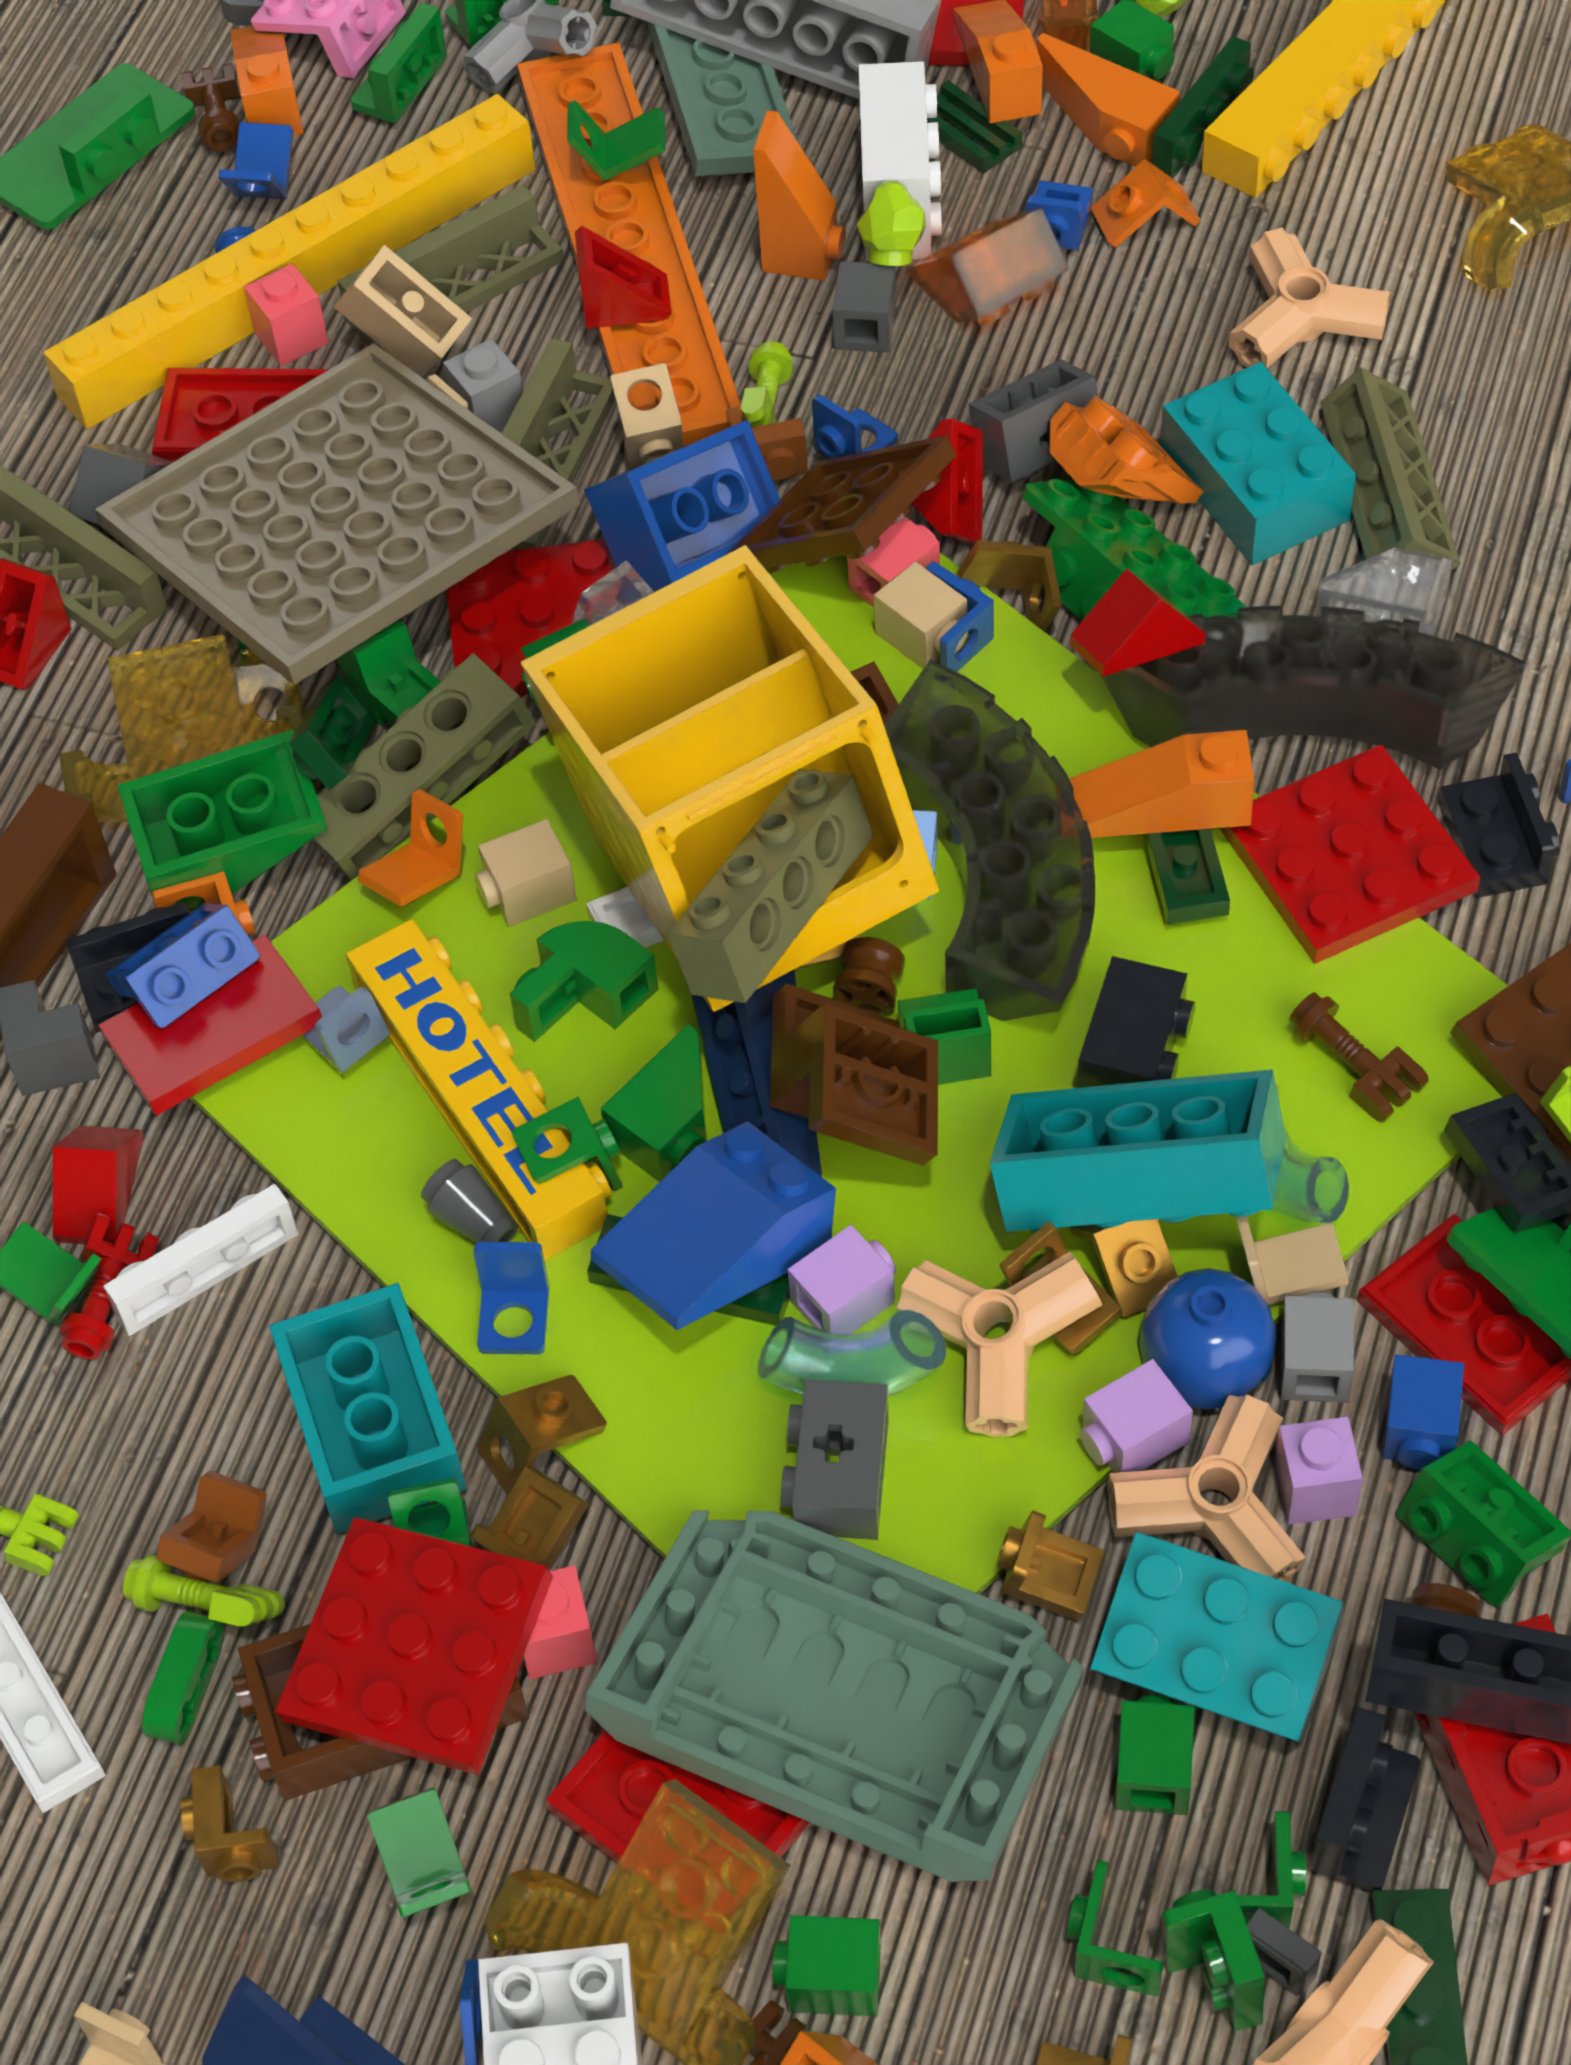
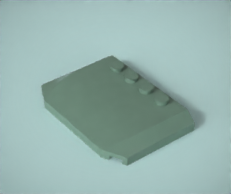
M693 1511L587 1691L585 1711L618 1742L951 1882L989 1880L1081 1685L1084 1667L1074 1657L1069 1665L1045 1641L1047 1631L1031 1615L775 1512L748 1511L746 1520H708L709 1511Z

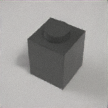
M840 261L832 308L834 349L890 353L897 306L896 266Z

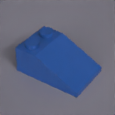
M748 420L584 489L629 599L663 588L725 556L780 500Z
M747 1121L694 1148L591 1249L590 1260L674 1329L679 1330L788 1273V1268L832 1238L836 1188Z

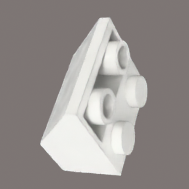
M628 1943L478 1959L484 2065H642L641 2043Z

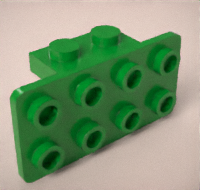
M130 64L116 66L0 157V203L41 229L50 230L57 227L191 120L195 115L193 102Z
M1051 479L1046 482L1026 484L1021 494L1023 500L1055 527L1046 547H1051L1061 603L1079 619L1083 620L1126 568L1172 602L1199 628L1239 622L1244 618L1248 609L1244 603L1235 597V590L1230 584L1208 574L1194 562L1195 556L1190 550L1180 544L1171 542L1155 528L1156 523L1149 515L1132 509L1120 497L1091 491L1079 486L1073 479Z
M1496 1206L1455 1224L1447 1236V1242L1461 1255L1464 1263L1491 1282L1510 1300L1511 1305L1516 1311L1537 1324L1559 1345L1561 1351L1571 1359V1223L1566 1231H1564L1550 1219L1514 1232Z

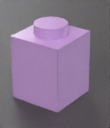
M852 1225L787 1269L791 1303L831 1347L895 1303L894 1273L896 1272V1266L893 1259L878 1241L873 1239L867 1242Z
M1154 1359L1084 1399L1083 1428L1080 1430V1438L1090 1457L1099 1466L1107 1463L1114 1473L1142 1471L1190 1442L1193 1410Z
M1341 1417L1279 1426L1274 1465L1287 1524L1292 1525L1356 1516L1363 1477L1349 1418Z

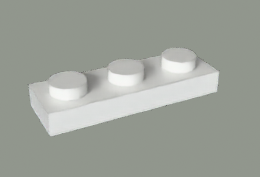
M276 1184L271 1185L258 1194L247 1195L238 1200L228 1212L202 1227L187 1230L171 1246L145 1261L130 1264L115 1279L103 1285L115 1316L128 1336L133 1335L299 1235L289 1202Z

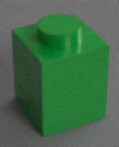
M1121 0L1091 24L1090 53L1152 80H1159L1169 72L1174 62V25L1131 0Z
M1160 1695L1144 1696L1137 1701L1122 1700L1115 1810L1188 1815L1191 1792L1195 1706L1179 1705L1176 1700Z
M790 1915L788 1941L775 1940L773 1954V1986L785 1987L789 2013L878 2017L881 1959L879 1919Z

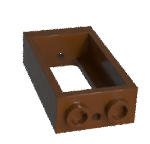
M42 783L36 786L0 836V988L34 980L38 989L67 948L66 941L76 935L117 876L92 802ZM0 1026V1042H1V1041H2V1033H1V1026Z
M310 1624L238 1647L244 1673L232 1677L244 1718L256 1715L262 1736L249 1741L262 1781L275 1778L284 1801L413 1758L341 1737L304 1750L299 1747L293 1724L283 1722L275 1713V1710ZM517 1674L496 1730L529 1719Z

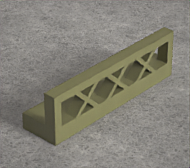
M524 184L394 251L396 255L440 292L449 295V299L465 313L564 261L563 249L539 225L535 196ZM530 241L541 250L529 258L511 256L513 250ZM363 268L338 280L340 296L344 294ZM477 269L495 271L493 277L483 282L465 280L468 274ZM345 317L348 324L368 346L374 343L383 349Z
M551 338L502 434L573 484L615 401L610 378L577 371L573 343ZM573 390L598 395L594 403L576 410H572L568 403ZM572 429L577 437L575 442L552 451L547 443L549 437ZM552 524L511 549L521 550L541 547Z
M1360 367L1320 403L1333 447L1356 473L1352 513L1370 574L1388 582L1415 559L1421 560L1449 574L1461 563L1408 392Z
M0 464V520L14 528L13 538L0 539V559L5 558L24 565L22 563L23 553L40 551L51 553L53 555L52 565L30 568L55 576L67 616L117 651L168 609L157 572ZM87 578L92 582V592L67 595L62 591V580ZM126 605L133 610L116 627H113L101 618V610L104 607Z

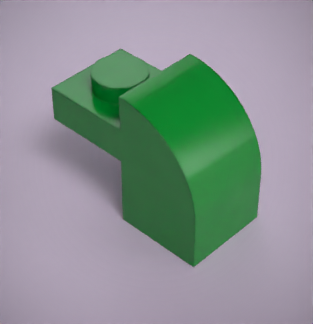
M400 620L392 623L367 639L364 643L357 645L337 658V662L349 686L378 718L376 722L380 726L387 722L394 725L402 712L418 704L440 682L438 678L417 661L406 625Z
M594 921L566 923L545 932L536 939L541 965L538 968L526 971L520 977L514 990L510 992L516 1028L533 1042L538 1040L578 1002L613 1029H616L659 990L654 954L614 926Z

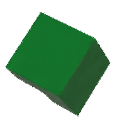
M977 988L897 1001L899 1028L938 1040V1085L991 1077V1028L984 999H979Z

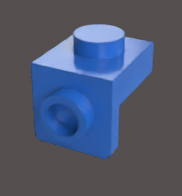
M1039 180L1035 195L1028 196L1025 206V242L1079 250L1092 207L1093 188Z

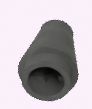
M457 1159L448 1161L430 1177L421 1192V1198L429 1205L428 1214L475 1243L510 1242L519 1228V1224L511 1218L509 1212L472 1164L464 1166Z

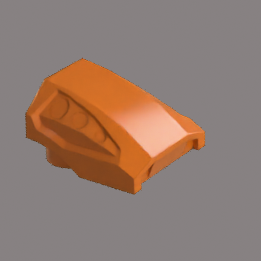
M1096 395L1085 407L1074 406L1065 401L1050 419V454L1081 487L1117 497L1174 503H1195L1204 493L1201 487L1185 473L1145 427L1116 407L1110 406Z

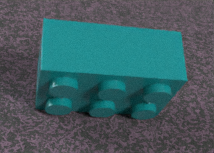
M1262 362L1162 405L1160 446L1201 487L1204 493L1198 498L1199 502L1251 566L1351 520L1356 473Z
M399 1282L269 1325L336 1534L349 1530L354 1517L373 1522L391 1516L388 1501L389 1491L449 1478L457 1479L459 1492L467 1490L458 1454ZM432 1501L421 1502V1503L417 1504L415 1507L420 1506V1505H423V1504H426V1503H429V1502H432Z
M1136 1531L1090 1669L1116 1680L1303 1744L1346 1606L1343 1601Z

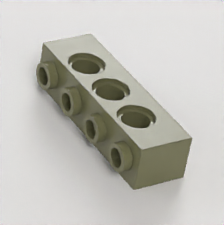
M472 653L459 666H455L447 671L439 684L418 704L402 712L395 721V724L373 745L361 750L349 775L331 790L325 787L316 791L328 829L311 841L352 881L358 876L360 869L381 859L410 837L412 792L421 789L449 804L536 725V722L520 696L477 655ZM460 721H464V722H463L459 727H457L456 729L450 730V728H451L454 724H456V723H458V722H460ZM419 761L413 769L404 772L409 765ZM374 802L368 810L359 813L363 807ZM428 813L426 822L429 823L436 815Z
M799 769L668 932L667 935L691 995L746 1003L874 835L853 775Z

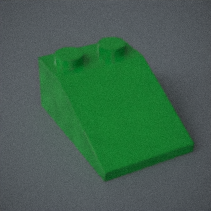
M294 729L117 785L151 894L158 889L223 871L233 894L328 829L312 780L296 764L292 754L293 749L288 744L295 733ZM190 896L180 899L175 904L186 903L189 912L201 906L204 899Z

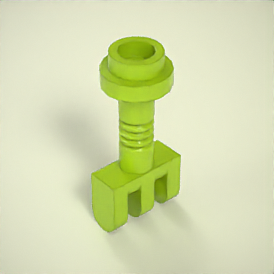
M775 341L762 343L752 351L749 358L748 370L752 378L756 380V387L744 389L741 411L744 419L749 421L751 428L777 423L774 406L778 386L787 382L793 372L794 364L791 354L783 344Z
M37 1493L32 1497L24 1514L0 1505V1534L11 1538L4 1550L6 1562L37 1575L48 1576L55 1564L54 1560L48 1555L34 1550L33 1547L36 1545L46 1550L60 1553L67 1541V1537L60 1531L45 1524L50 1522L62 1528L73 1529L80 1516L79 1513L65 1504Z
M148 1555L144 1559H134L125 1573L123 1582L125 1598L133 1600V1604L138 1609L154 1612L159 1609L164 1601H169L198 1609L201 1608L202 1610L209 1611L208 1619L240 1627L278 1617L285 1608L283 1596L275 1590L246 1583L226 1587L171 1574V1565L156 1560L157 1556Z

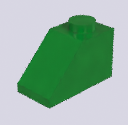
M687 1024L600 1108L602 1119H605L622 1155L658 1182H661L694 1148L707 1141L698 1030L690 1024Z

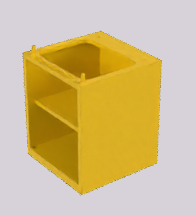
M746 545L520 662L596 842L675 957V952L667 935L668 932L799 769L853 775L874 836L757 989L939 892L877 704ZM703 997L713 1012L734 1002Z

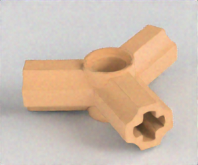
M1283 227L1264 232L1263 236L1250 246L1249 259L1269 299L1229 334V347L1235 352L1241 365L1248 368L1262 362L1268 368L1297 342L1312 341L1323 332L1383 339L1390 299L1389 291L1329 283L1328 277L1321 270L1311 266L1296 235L1285 232Z
M1068 1252L1006 1290H986L925 1260L919 1267H913L901 1286L900 1300L896 1308L902 1317L967 1349L966 1427L970 1432L985 1434L989 1437H1008L1028 1429L1029 1358L1033 1353L1034 1346L1102 1306V1303L1080 1264L1072 1253ZM999 1322L1012 1323L1010 1330L1005 1335L996 1339L985 1338L987 1331L993 1325Z
M1247 1394L1244 1396L1228 1395L1202 1455L1193 1467L1110 1473L1108 1478L1109 1512L1111 1527L1114 1530L1115 1537L1134 1536L1136 1531L1146 1535L1193 1532L1199 1537L1209 1539L1228 1563L1288 1582L1304 1566L1306 1557L1252 1492L1278 1435L1279 1426L1283 1423V1417L1275 1413L1269 1403ZM1208 1489L1219 1490L1230 1497L1232 1503L1225 1506L1210 1504L1202 1498L1200 1492Z
M1382 1919L1376 1920L1332 1981H1325L1310 1995L1293 2017L1286 2032L1255 2060L1253 2065H1370L1390 2034L1386 2029L1387 2025L1434 1961L1427 1956L1418 1943L1403 1931L1394 1928Z

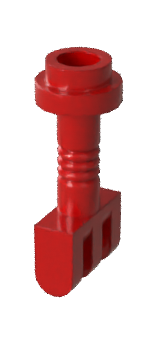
M100 1212L97 1213L80 1257L88 1260L95 1253L102 1260L81 1312L66 1315L60 1327V1334L63 1337L61 1343L63 1349L76 1357L88 1360L99 1358L101 1351H106L110 1348L114 1338L113 1329L105 1323L111 1304L103 1285L115 1279L130 1264L145 1261L152 1257L160 1238L147 1232L139 1244L138 1253L128 1250V1246L135 1227L123 1222L114 1242L105 1241L103 1237L109 1229L111 1217Z

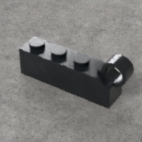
M1384 1598L1365 1702L1571 1744V1636Z

